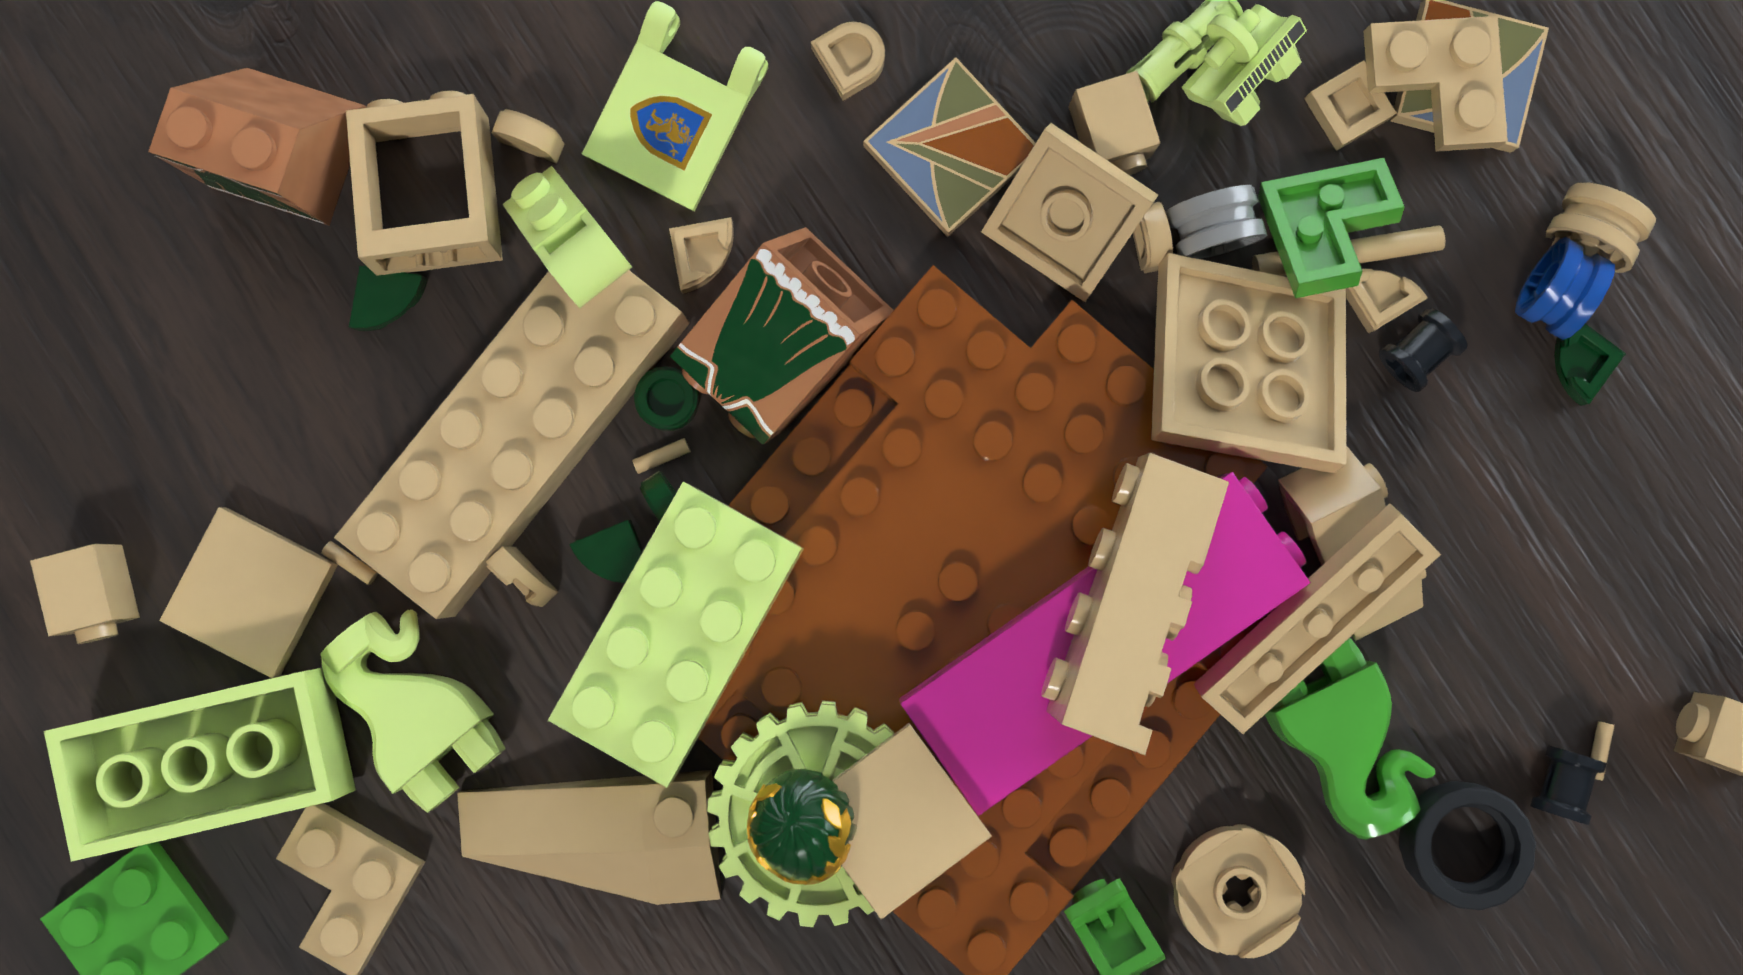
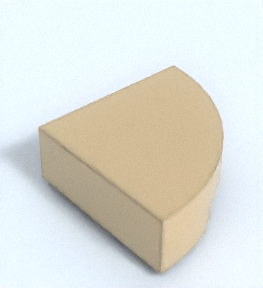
M732 218L669 228L681 292H691L704 286L721 271L728 260L734 238Z
M1362 269L1359 285L1345 288L1348 302L1368 333L1375 331L1428 298L1424 291L1412 280L1382 270Z
M502 546L486 561L488 564L486 567L506 586L513 583L525 595L526 601L531 605L543 607L558 593L555 587L516 547Z

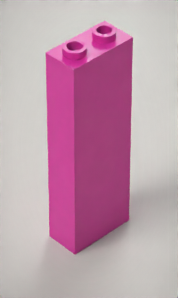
M1233 472L1217 476V478L1228 481L1229 484L1207 556L1199 573L1194 574L1187 571L1183 585L1192 588V604L1185 627L1180 630L1173 641L1165 639L1162 652L1168 654L1167 667L1172 668L1167 683L1311 583L1301 570V567L1306 564V559L1300 548L1285 532L1275 533L1262 514L1268 509V506L1259 490L1246 477L1238 480ZM1088 566L899 698L901 706L978 816L1092 737V735L1062 725L1046 712L1050 699L1042 697L1041 692L1054 658L1065 661L1074 634L1065 631L1066 621L1077 594L1080 592L1089 595L1097 573L1095 568Z

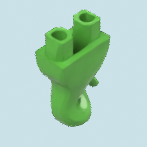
M1349 638L1320 664L1325 676L1307 685L1302 680L1265 714V717L1274 733L1282 741L1304 753L1315 764L1320 776L1325 803L1335 821L1347 832L1359 839L1366 840L1400 828L1420 812L1421 808L1418 799L1405 776V772L1410 771L1421 778H1431L1435 775V769L1410 751L1401 749L1390 750L1380 758L1376 767L1380 791L1366 796L1367 778L1381 750L1390 724L1392 702L1389 688L1377 662L1365 660L1359 648Z

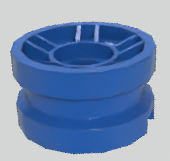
M1568 237L1561 238L1548 249L1528 276L1517 299L1515 313L1531 323L1539 320L1545 322V329L1562 340L1570 338L1583 327L1602 302L1615 274V264L1599 254L1589 257L1583 254L1584 247Z

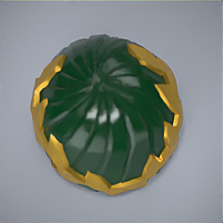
M807 769L788 770L778 775L777 778L772 779L768 784H763L751 803L747 819L748 843L757 862L783 881L792 884H817L835 875L846 861L851 848L849 841L853 840L857 826L852 823L854 811L849 806L847 794L839 791L837 784L830 778L823 776V773Z

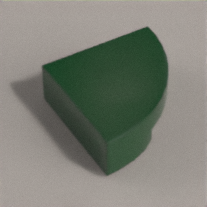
M360 265L349 328L357 331L380 330L399 319L419 302L424 293L427 278L422 275L405 272L376 276L367 266Z
M1584 324L1570 338L1562 340L1557 337L1554 350L1555 367L1559 380L1567 394L1580 406L1591 403L1626 355L1625 352L1587 324Z
M631 520L623 521L569 544L577 559L588 570L599 577L619 583H626L644 551Z

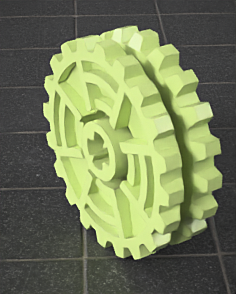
M822 700L818 712L808 713L803 702L790 704L787 708V718L780 721L770 712L761 717L756 723L759 733L757 736L753 737L745 732L739 736L731 746L737 756V760L723 759L714 776L723 785V789L713 791L712 796L708 798L707 812L719 816V822L713 824L712 830L708 834L711 847H724L726 851L719 868L725 878L738 875L744 883L739 895L749 904L759 897L769 902L767 915L779 921L787 911L798 913L800 926L814 927L818 915H829L834 926L848 923L849 910L859 906L867 915L874 911L843 867L829 879L817 884L805 885L785 882L757 862L750 849L747 834L749 807L763 784L766 785L772 779L777 778L778 775L794 769L818 771L823 773V776L833 780L894 734V731L885 723L875 729L867 726V712L857 707L848 716L837 713L836 702Z

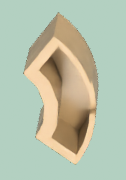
M1347 446L1346 465L1335 473L1301 468L1278 480L1283 502L1297 540L1300 541L1308 536L1310 537L1321 565L1328 561L1386 507L1384 498L1388 496V491L1382 476L1372 464L1368 463L1363 466ZM1426 570L1421 572L1352 635L1354 640L1357 641L1422 608V579L1426 578Z

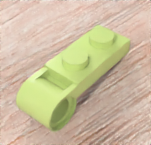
M552 166L543 173L531 174L520 181L513 189L511 198L503 203V206L545 267L579 308L583 307L632 268L623 254Z

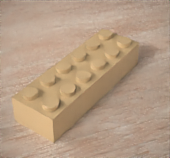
M630 270L581 308L574 303L548 271L334 538L435 619L455 617L490 574L491 571L486 567L488 565L486 561L502 546H512L634 394L640 379L647 372L654 369L690 322L682 311Z

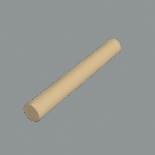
M1438 225L1351 239V243L1359 263H1366L1443 250L1445 248V234L1443 228ZM1278 251L1253 256V270L1286 276Z

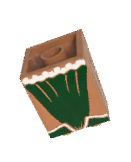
M244 68L170 88L148 152L213 189L330 226L350 167L346 110L367 107L269 74Z
M804 227L764 242L670 357L683 368L682 374L693 388L701 393L710 394L728 411L729 420L738 431L750 438H756L764 445L784 431L850 362L894 310L813 233Z

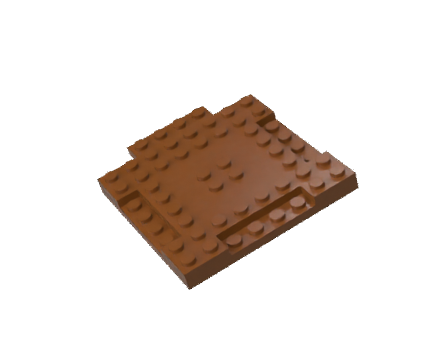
M933 265L850 360V365L728 505L799 545L804 550L698 739L721 759L737 760V756L731 746L743 732L753 737L757 736L759 733L756 723L761 717L771 712L780 721L787 718V708L790 704L803 702L809 713L818 712L822 700L836 702L837 713L840 715L848 716L855 707L866 711L868 716L867 726L872 729L885 723L896 733L910 723L962 794L901 706L899 698L1088 567L1090 555L1099 532L1102 528L1112 531L1121 505L1112 502V496L1119 475L1126 463L1136 466L1138 457L1152 453L1215 477L1233 472L1238 480L1246 477L1253 484L1268 466L1257 459L1151 440L1154 369L1073 300L1030 348ZM1273 610L1167 683L1163 697H1156L1150 707H1144L1139 725L1153 730L1145 755L1094 736L1090 737L979 815V819L992 837L892 912L963 974L1008 975L1074 897L1071 892L1221 715L1200 696L1193 684Z

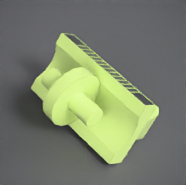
M1255 4L1251 10L1246 9L1236 21L1221 14L1213 18L1207 25L1206 31L1214 46L1204 56L1205 61L1182 86L1189 100L1212 108L1222 119L1240 126L1246 125L1260 110V100L1254 90L1264 78L1274 82L1287 79L1302 63L1295 44L1307 31L1300 17L1294 15L1281 17L1258 4Z

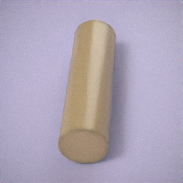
M683 438L637 457L632 461L637 473L640 474L691 451L686 439Z
M329 541L321 554L368 585L378 575L370 566L332 541Z
M1598 721L1590 758L1607 763L1615 725ZM1605 771L1604 773H1597L1595 779L1603 781Z

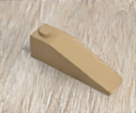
M712 770L678 773L667 788L647 776L459 791L457 795L462 857L656 905L719 900L722 894L718 847H711L708 834L712 830L713 824L716 823V816L707 812L708 798L712 796L713 792Z

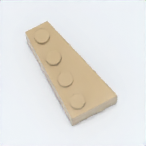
M1152 453L1138 457L1136 466L1128 463L1124 465L1112 496V502L1121 505L1112 531L1106 528L1101 529L1090 555L1088 566L1097 569L1089 595L1080 592L1077 594L1066 621L1065 631L1074 634L1065 661L1054 658L1043 684L1041 696L1050 699L1046 712L1059 723L1140 754H1146L1153 730L1139 725L1145 706L1150 707L1156 697L1161 698L1164 695L1172 668L1167 667L1168 654L1163 653L1162 649L1165 639L1173 641L1180 630L1185 627L1192 604V588L1183 585L1187 571L1197 574L1204 565L1227 491L1228 481Z

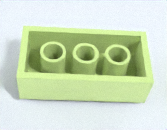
M682 482L548 721L667 788L685 762L804 548L694 486Z
M322 668L293 673L44 731L71 862L331 802L356 791L336 696L326 683Z

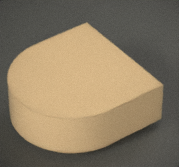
M846 22L811 41L812 51L843 101L874 83L883 70L885 61L883 41L880 35L867 24Z
M508 109L499 112L491 132L499 142L557 164L565 145L558 132L549 125L523 113Z
M1160 202L1152 204L1133 232L1140 269L1144 271V274L1158 271V265L1168 253L1173 254L1170 226L1164 207Z

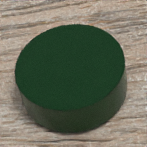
M658 367L647 372L638 382L634 394L635 407L639 416L650 426L662 431H674L685 427L693 420L699 408L698 390L686 381L680 369L674 367Z
M658 471L641 482L640 490L660 522L677 492L664 474Z

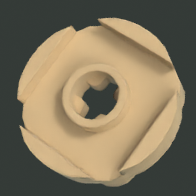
M1246 824L1222 826L1204 833L1188 846L1180 862L1175 865L1172 871L1171 882L1174 887V904L1178 916L1190 934L1201 945L1211 951L1221 952L1225 955H1238L1240 958L1261 957L1281 947L1297 929L1301 919L1298 913L1302 905V894L1305 896V880L1302 870L1295 857L1282 843ZM1233 876L1240 880L1251 877L1254 885L1247 891L1251 901L1244 907H1241L1234 900L1226 904L1224 903L1222 895L1228 890L1226 882Z

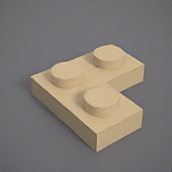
M1498 16L1371 23L1363 31L1368 93L1431 89L1436 151L1498 148L1508 142Z
M325 803L306 807L276 859L328 888L331 892L299 947L346 975H360L426 861Z

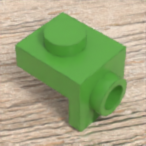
M1104 879L1086 885L1074 894L1072 898L1074 905L1064 911L1100 975H1139L1166 959L1120 879H1116L1108 885Z

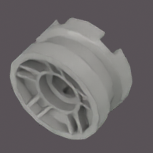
M1252 185L1228 187L1193 197L1169 208L1166 213L1170 227L1178 229L1180 241L1175 245L1177 254L1196 259H1205L1246 247L1267 237L1264 221L1256 218L1253 206L1258 203L1255 188Z

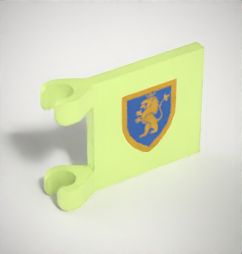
M655 1L651 4L645 16L638 40L582 155L695 212L750 99L767 73L768 62L762 52L752 47H744L737 57L727 86L664 55L663 52L674 38L680 26V18L672 7Z

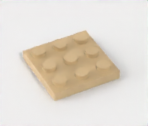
M1168 253L1158 265L1151 440L1335 473L1346 465V289L1295 299L1287 277Z

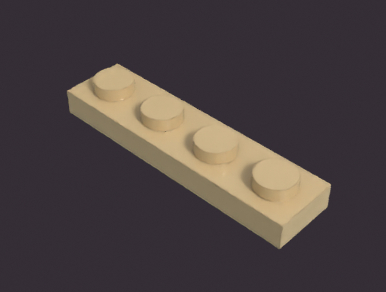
M1389 503L1308 578L1311 582L1275 608L1193 685L1207 703L1244 734L1441 554Z

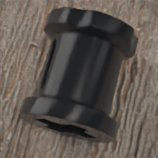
M1425 309L1418 315L1419 324L1396 345L1389 343L1379 351L1380 360L1388 372L1403 386L1414 392H1420L1427 386V376L1450 355L1459 356L1468 346L1464 335L1458 330L1456 325L1436 309Z
M1548 745L1545 755L1551 759L1541 794L1532 798L1530 807L1589 825L1592 816L1586 811L1596 775L1597 773H1604L1607 763Z

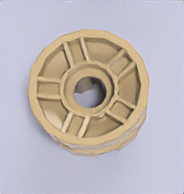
M1576 183L1568 189L1562 201L1564 213L1553 217L1546 230V237L1552 239L1555 235L1556 238L1552 245L1559 239L1568 237L1584 247L1583 254L1589 257L1599 254L1615 264V272L1624 273L1632 269L1640 251L1637 243L1648 239L1655 226L1656 217L1642 202L1622 191L1594 183Z

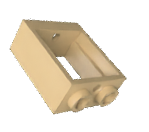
M441 91L431 95L429 100L403 103L394 99H380L370 102L367 108L346 110L358 258L376 276L503 260L489 118L474 94L466 95L458 91ZM461 131L469 218L383 229L376 142Z

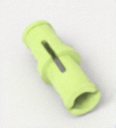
M1205 0L1182 23L1179 21L1173 22L1162 33L1163 40L1126 72L1127 74L1138 71L1147 102L1149 100L1151 102L1157 100L1160 94L1188 68L1197 69L1205 61L1204 56L1214 45L1206 31L1207 25L1218 14L1226 15L1236 21L1243 14L1242 7L1237 0Z

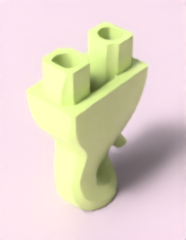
M407 610L402 614L400 618V632L398 634L394 633L379 613L372 612L348 627L321 652L325 681L337 698L358 712L367 722L372 735L373 761L376 771L391 793L394 794L403 789L411 800L428 813L460 788L438 761L454 749L472 772L476 773L488 765L506 748L496 730L488 722V719L494 713L465 684L440 675L422 673L383 674L372 672L367 668V658L371 652L388 662H400L414 653L420 640L416 611Z

